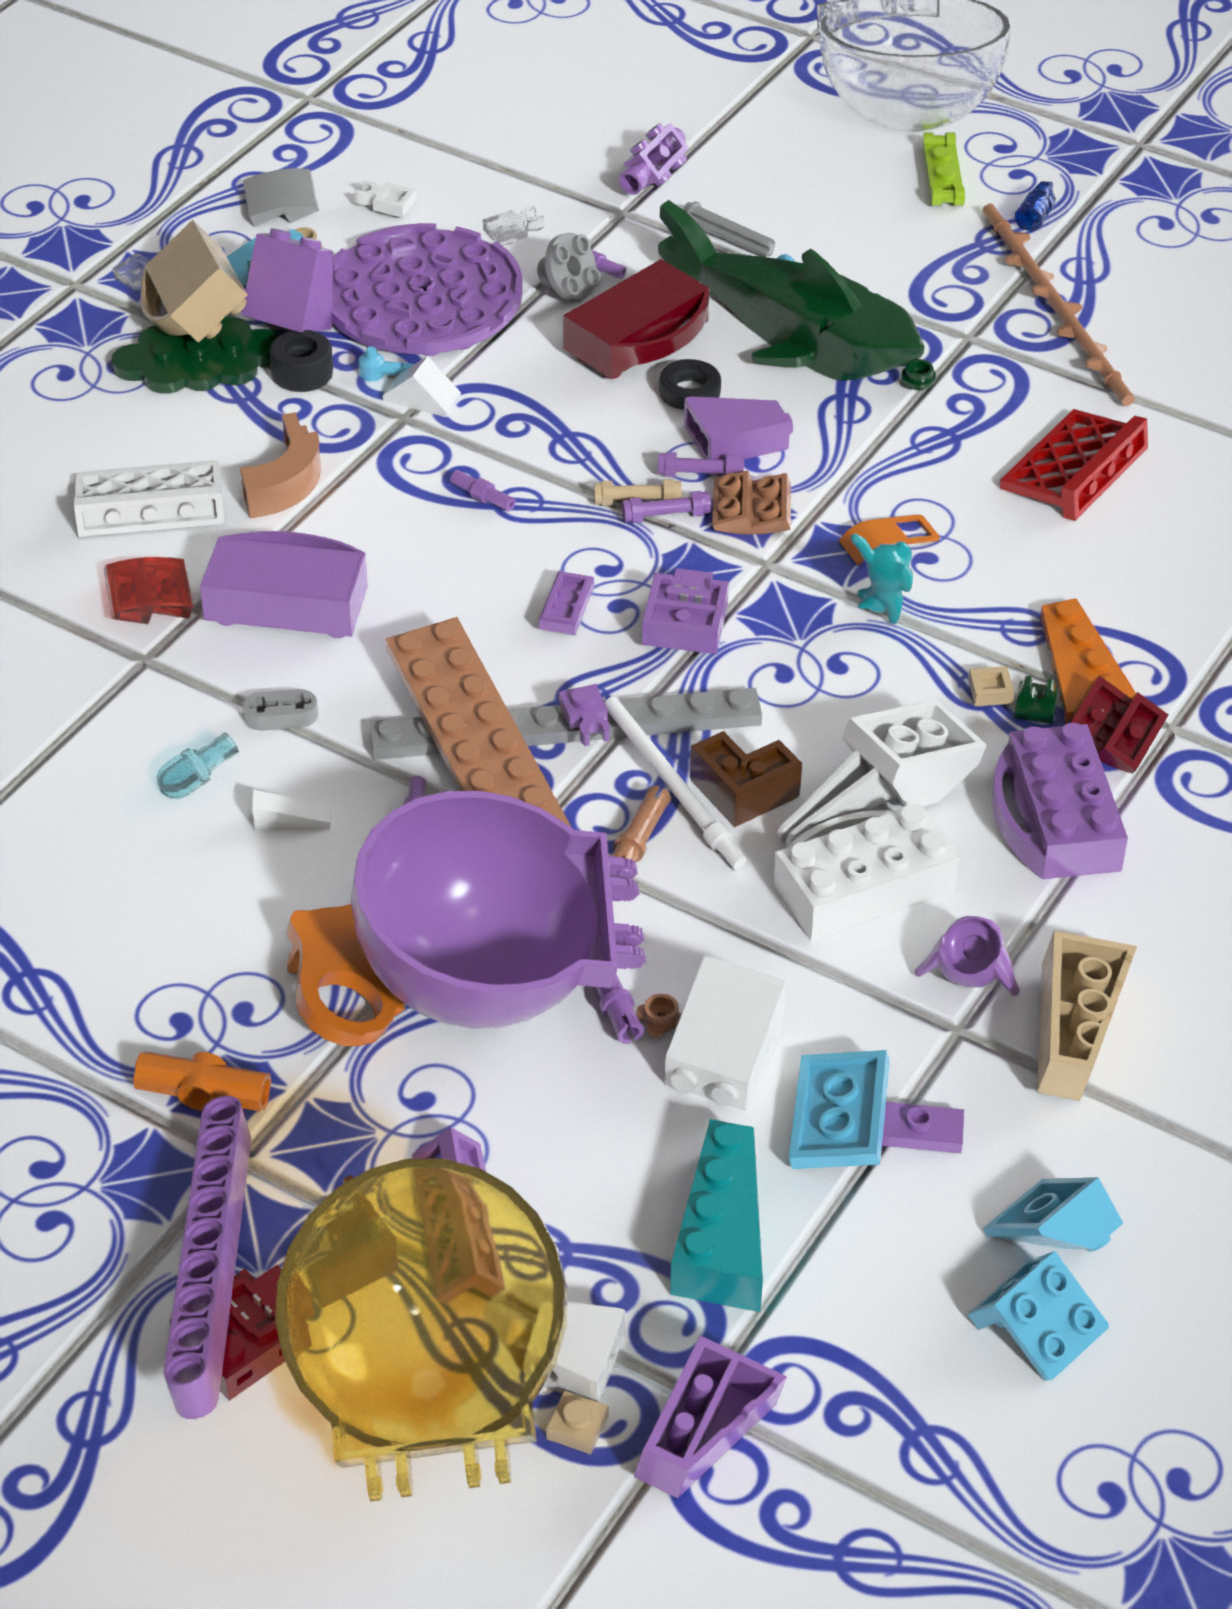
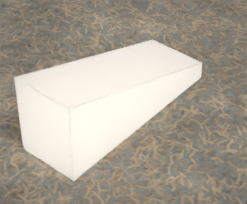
M253 789L252 811L255 830L330 828L331 806L329 804Z

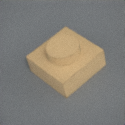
M1007 666L969 669L968 682L975 706L1013 704L1015 692Z
M564 1391L546 1428V1439L591 1455L609 1417V1406Z

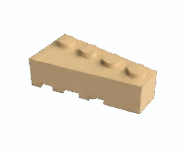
M1054 930L1042 962L1037 1093L1081 1100L1137 946Z

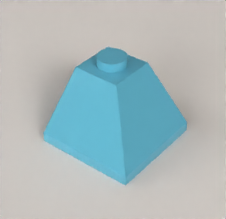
M1099 1177L1041 1179L986 1225L983 1230L986 1236L1062 1249H1086L1091 1252L1107 1245L1111 1240L1110 1235L1124 1223Z

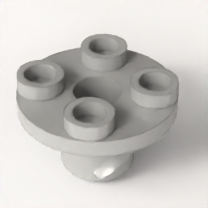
M569 232L555 236L547 247L545 257L539 261L537 266V274L541 283L548 288H553L558 295L569 301L586 298L601 281V275L596 267L595 257L591 250L590 240L583 234L577 235Z

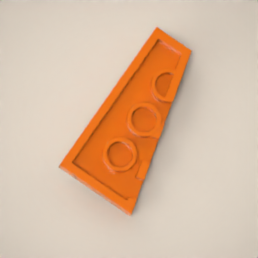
M1077 598L1042 605L1040 618L1047 648L1051 651V665L1058 681L1059 699L1063 702L1065 724L1071 718L1092 681L1099 675L1130 698L1136 694Z

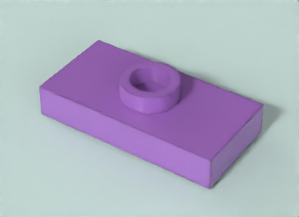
M558 571L539 617V629L576 635L594 589V577Z
M886 1102L882 1146L961 1154L965 1109Z

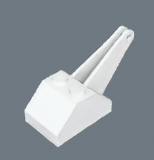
M937 699L851 717L844 731L843 739L853 754L779 827L777 837L788 846L805 831L820 823L847 814L869 811L895 796L904 806L917 803L926 806L938 803L980 764L987 745Z

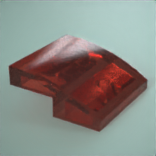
M142 557L106 564L104 574L112 619L149 624L153 613L189 619L193 604L184 559Z

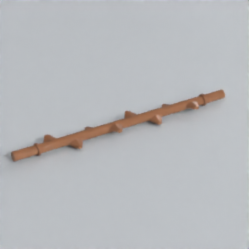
M993 204L985 205L982 210L983 214L994 227L995 234L1002 238L1012 254L1005 258V263L1024 268L1036 285L1032 287L1031 292L1045 297L1064 323V325L1056 330L1057 335L1075 338L1089 358L1084 362V365L1099 371L1104 378L1105 385L1112 389L1124 406L1131 405L1135 397L1123 382L1120 372L1115 371L1103 353L1107 351V346L1093 341L1075 316L1076 313L1082 310V305L1080 303L1064 301L1050 282L1054 278V274L1040 269L1023 246L1024 243L1030 240V235L1028 233L1012 231L1010 223L1004 220Z

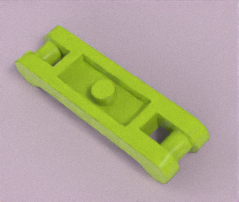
M923 132L922 149L931 206H941L942 203L964 206L965 187L962 184L956 148V133L945 132V135H934L933 132Z

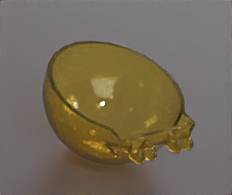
M444 1158L403 1159L371 1168L336 1188L308 1215L288 1248L277 1283L275 1317L283 1359L301 1393L332 1426L334 1462L341 1468L365 1465L366 1485L370 1502L379 1501L383 1498L384 1485L380 1465L382 1462L396 1461V1486L401 1498L409 1497L413 1494L411 1459L463 1452L468 1487H480L482 1470L479 1464L478 1449L494 1447V1467L499 1484L511 1483L509 1445L537 1442L533 1401L537 1398L557 1364L567 1329L568 1286L558 1247L540 1215L514 1188L480 1168Z

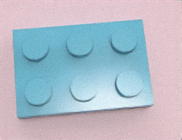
M887 1050L801 1055L789 1150V1161L792 1169L880 1165L890 1067Z

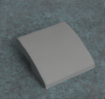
M291 168L274 170L243 180L248 214L254 226H258L282 214H285L289 223H292L319 211L310 169Z

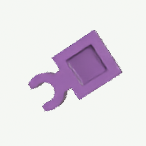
M592 684L560 691L559 705L569 728L580 727L581 743L584 746H589L591 733H599L602 735L604 742L609 741L608 709L597 685Z

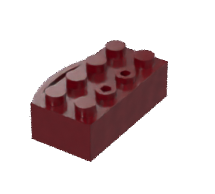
M660 259L564 314L563 349L576 356L580 362L586 363L601 372L603 377L608 379L618 378L622 372L633 366L646 364L669 356L690 343L701 331L704 324L708 322L709 287Z

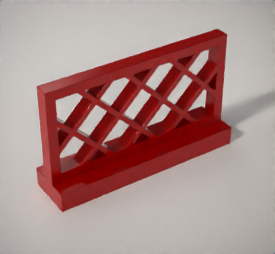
M1073 409L1000 479V489L1060 506L1063 510V518L1076 521L1148 449L1147 418L1134 415L1127 423ZM1076 423L1087 425L1086 427L1071 428ZM1116 433L1114 436L1102 437V434ZM1086 437H1095V439L1093 440H1087L1082 442H1078L1077 440ZM1065 441H1070V442H1071V444H1066V445H1061V446H1056V447L1053 446L1055 443H1060V442H1065ZM1099 450L1097 453L1090 455H1084L1083 453L1088 451ZM1072 454L1077 455V457L1064 460L1059 459V457ZM1052 459L1053 461L1035 465L1036 461ZM1081 468L1078 472L1067 474L1065 470ZM1054 472H1058L1059 474L1057 476H1051L1046 478H1041L1040 476ZM1022 478H1034V480L1025 482L1018 481V479ZM1062 486V487H1061L1062 490H1061L1060 492H1056V491H1052V490H1049V489H1048V488H1053V487Z

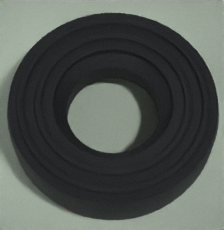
M683 359L672 362L661 371L659 377L660 396L668 405L684 410L685 398L687 397L719 398L721 393L720 373L713 365L701 360ZM684 381H695L703 384V386L683 388L677 384Z

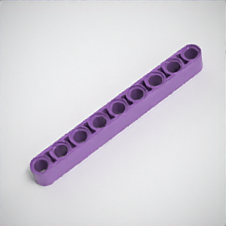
M232 1096L215 1098L209 1101L202 1110L164 1365V1378L176 1412L186 1419H197L211 1413L217 1406L220 1393L251 1147V1135L241 1102Z

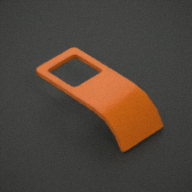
M919 514L860 522L847 530L838 541L854 562L860 565L864 558L851 541L852 534L865 538L872 549L882 543L895 544L899 541L906 544L939 541L940 536L926 518ZM917 521L929 536L908 538L896 523Z

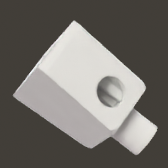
M554 1300L548 1303L540 1324L515 1318L509 1333L508 1345L529 1351V1377L533 1381L561 1394L567 1391L600 1403L625 1338V1310L615 1307Z

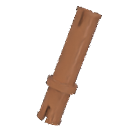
M660 786L648 788L625 833L619 834L615 840L614 852L611 857L628 858L635 862L643 858L646 851L645 844L665 808L671 801V796L666 789L663 788L658 799H655L654 797Z

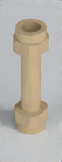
M663 479V485L613 486V481H602L601 483H594L595 504L613 506V500H629V498L640 497L641 500L682 498L681 481H674V479Z

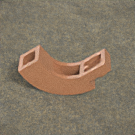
M296 412L282 414L284 443L287 451L281 457L269 463L240 468L242 494L250 519L275 514L291 508L304 500L314 490L319 481L321 460L318 432L308 433L306 425L300 426Z

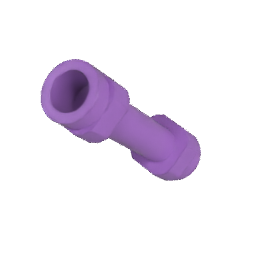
M677 452L659 453L658 475H665V477H676V472L729 474L744 471V457H737V455H727L726 460L677 458Z
M692 491L689 492V497L650 502H641L640 497L622 501L624 523H642L643 517L691 512L692 517L711 513L709 492Z

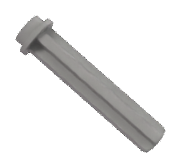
M697 201L687 202L684 205L683 210L703 230L763 257L773 254L776 245L774 239L706 210Z

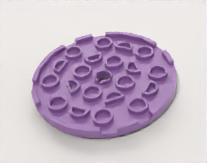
M435 223L392 226L357 238V245L348 250L341 248L333 256L332 323L350 338L384 351L435 356L442 352L469 349L472 345L491 337L504 328L513 319L522 301V273L514 256L497 241L491 244L481 239V233L456 226L454 231L437 229V224Z

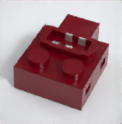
M275 1265L256 1279L246 1269L234 1275L220 1392L229 1401L305 1348L302 1326L298 1322L308 1316L306 1293L278 1265Z

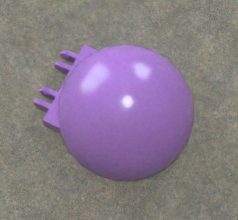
M446 791L416 798L391 811L370 831L358 853L351 893V908L359 945L375 975L396 998L419 1014L441 1023L470 1029L500 1028L524 1022L562 1002L577 985L611 988L617 969L641 968L646 963L644 949L636 947L644 941L642 927L639 928V926H634V924L630 926L629 924L614 923L612 901L620 902L623 900L624 902H630V900H634L640 895L637 881L632 880V878L638 875L636 862L628 858L608 856L606 833L574 830L542 808L514 797L484 791Z

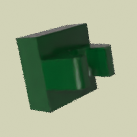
M1026 676L1023 681H1020L1014 718L1053 724L1058 693L1055 681L1047 679L1046 685L1032 683V676Z

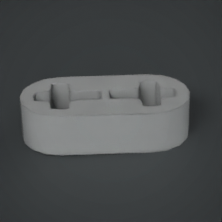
M308 690L260 692L248 696L243 703L245 723L254 730L301 728L313 724L318 718L316 696Z

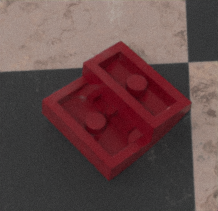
M1099 675L1092 681L1067 724H1087L1100 761L1133 774L1139 767L1169 714L1139 692L1130 698Z

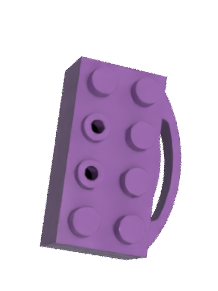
M260 531L218 537L200 585L204 620L215 621L224 626L242 624L328 634L333 638L352 637L368 588L366 553L338 540L298 532Z
M1068 723L1062 727H1028L1025 730L1010 731L1008 744L1001 753L995 769L992 809L998 828L1013 852L1041 879L1121 872L1128 836L1088 725ZM1005 773H1008L1014 791L1016 807L1023 819L1027 833L1016 823L1006 805L1002 788V777Z

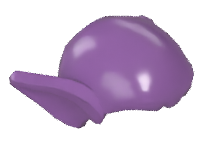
M964 916L957 919L948 928L946 933L941 936L926 959L915 969V975L921 977L939 967L942 974L949 981L966 988H982L996 979L1012 996H1017L1020 992L1010 958L1003 946V935L1000 928L992 920L979 916Z

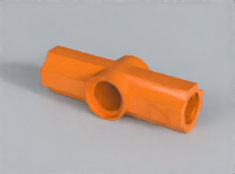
M145 1051L144 1053L140 1052L135 1063L133 1082L135 1089L177 1096L184 1105L195 1110L202 1111L204 1106L215 1098L232 1096L241 1102L243 1109L261 1111L265 1110L269 1100L271 1075L270 1073L227 1066L222 1058L209 1052H198L191 1059Z

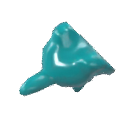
M852 534L851 541L867 562L868 575L871 581V585L868 588L860 589L857 592V595L863 599L858 604V608H866L878 614L887 612L889 622L897 624L902 608V590L910 592L913 584V572L909 567L912 551L902 541L895 544L882 543L872 549L865 538Z

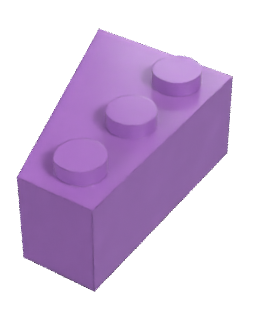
M700 1335L642 1451L634 1478L679 1498L776 1406L787 1376Z

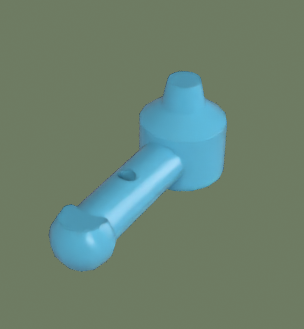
M371 346L366 349V353L359 357V376L365 381H378L384 375L398 376L414 364L384 361V357L377 353L375 347Z

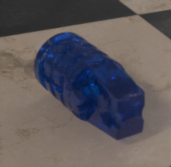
M1041 181L1026 195L1014 216L1017 225L1021 229L1034 232L1042 226L1056 202L1053 182Z

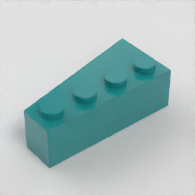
M710 1119L671 1261L670 1295L761 1313L763 1272L754 1127Z

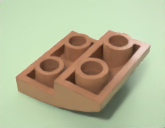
M746 470L714 478L712 519L714 530L750 535L791 530V482L788 474L770 475L752 481L749 471Z

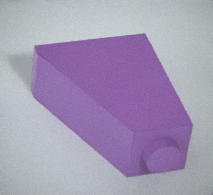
M693 396L685 398L684 427L704 459L726 460L727 455H737V457H744L745 460L789 449V437L793 433V422L789 413L783 411L777 400Z

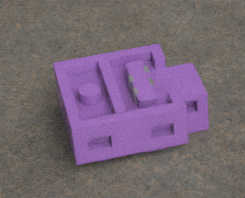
M676 568L674 579L673 575L654 573L642 621V645L717 654L728 607L729 581L713 580V573L678 568Z

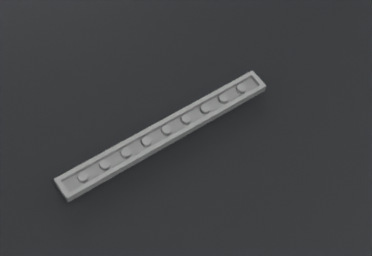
M756 688L619 700L647 736L762 725V711ZM560 705L508 709L527 746L580 742V727L569 728ZM608 713L610 739L628 737ZM422 717L370 721L374 760L440 754ZM591 733L590 741L603 740V737L599 733Z

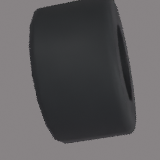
M293 330L279 335L271 343L269 351L271 374L274 382L281 388L292 392H308L325 386L332 378V346L329 339L321 333L312 330H304L303 332Z

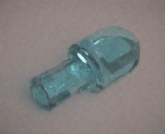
M223 732L212 742L197 751L190 748L185 749L158 770L157 784L161 793L170 799H180L188 796L211 780L210 776L213 769L234 755H237L239 753L238 747L229 734Z

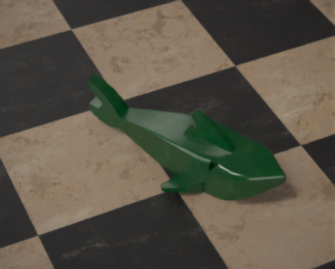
M670 200L660 205L659 217L673 236L670 235L658 243L659 255L667 263L709 287V291L751 330L771 345L770 347L753 352L751 354L752 362L794 368L806 366L831 379L849 381L883 373L917 361L923 356L925 345L909 312L880 294L869 291L862 284L838 274L813 249H808L802 254L801 259L803 263L778 258L716 252L709 237L686 211Z

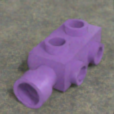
M659 123L645 134L648 138L647 141L644 138L629 150L633 155L624 163L626 169L619 176L620 186L625 192L636 195L652 183L656 186L661 185L672 176L669 171L670 168L673 171L687 160L684 153L689 147L685 143V134L682 130L673 127L671 123L664 127Z

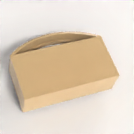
M194 220L190 221L144 267L141 282V307L145 316L165 334L173 336L190 334L198 343L204 337L211 339L221 330L222 323L220 321L229 313L232 315L240 313L247 303L245 297L248 294L221 246ZM161 302H163L164 308L168 313L161 316L160 312Z

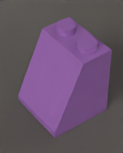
M271 228L270 233L256 234L246 285L248 295L245 299L247 303L241 311V315L297 332H303L304 330H331L333 250L320 247L321 241L313 238L301 237L300 241L291 239V233L285 230Z

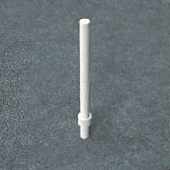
M615 696L608 698L605 701L608 713L704 831L703 838L713 850L721 852L733 869L737 870L743 867L747 859L731 840V832L722 822H716Z

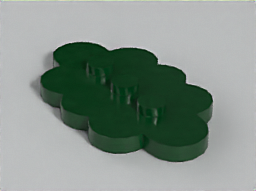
M225 317L220 321L222 328L215 337L211 339L204 337L198 343L190 334L180 336L168 335L155 325L141 332L138 343L122 346L112 354V369L114 374L121 379L128 381L144 380L147 388L160 394L174 393L184 387L195 391H207L220 383L242 385L256 377L258 366L270 364L269 351L271 343L280 334L268 329L251 330L249 323L244 319Z

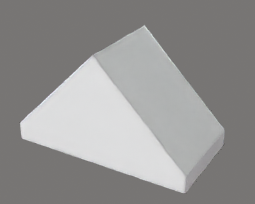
M428 356L399 374L383 394V401L446 418L461 398V392Z

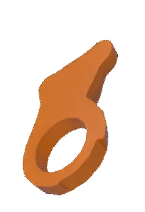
M351 904L314 910H296L293 912L286 932L288 939L292 943V949L287 961V971L292 974H298L296 1008L299 1015L311 1030L323 1039L342 1046H361L376 1042L386 1033L393 1018L405 1010V1006L379 980L368 963L356 936ZM327 985H341L357 991L370 1003L375 1018L365 1022H357L337 1016L322 1002L318 989Z

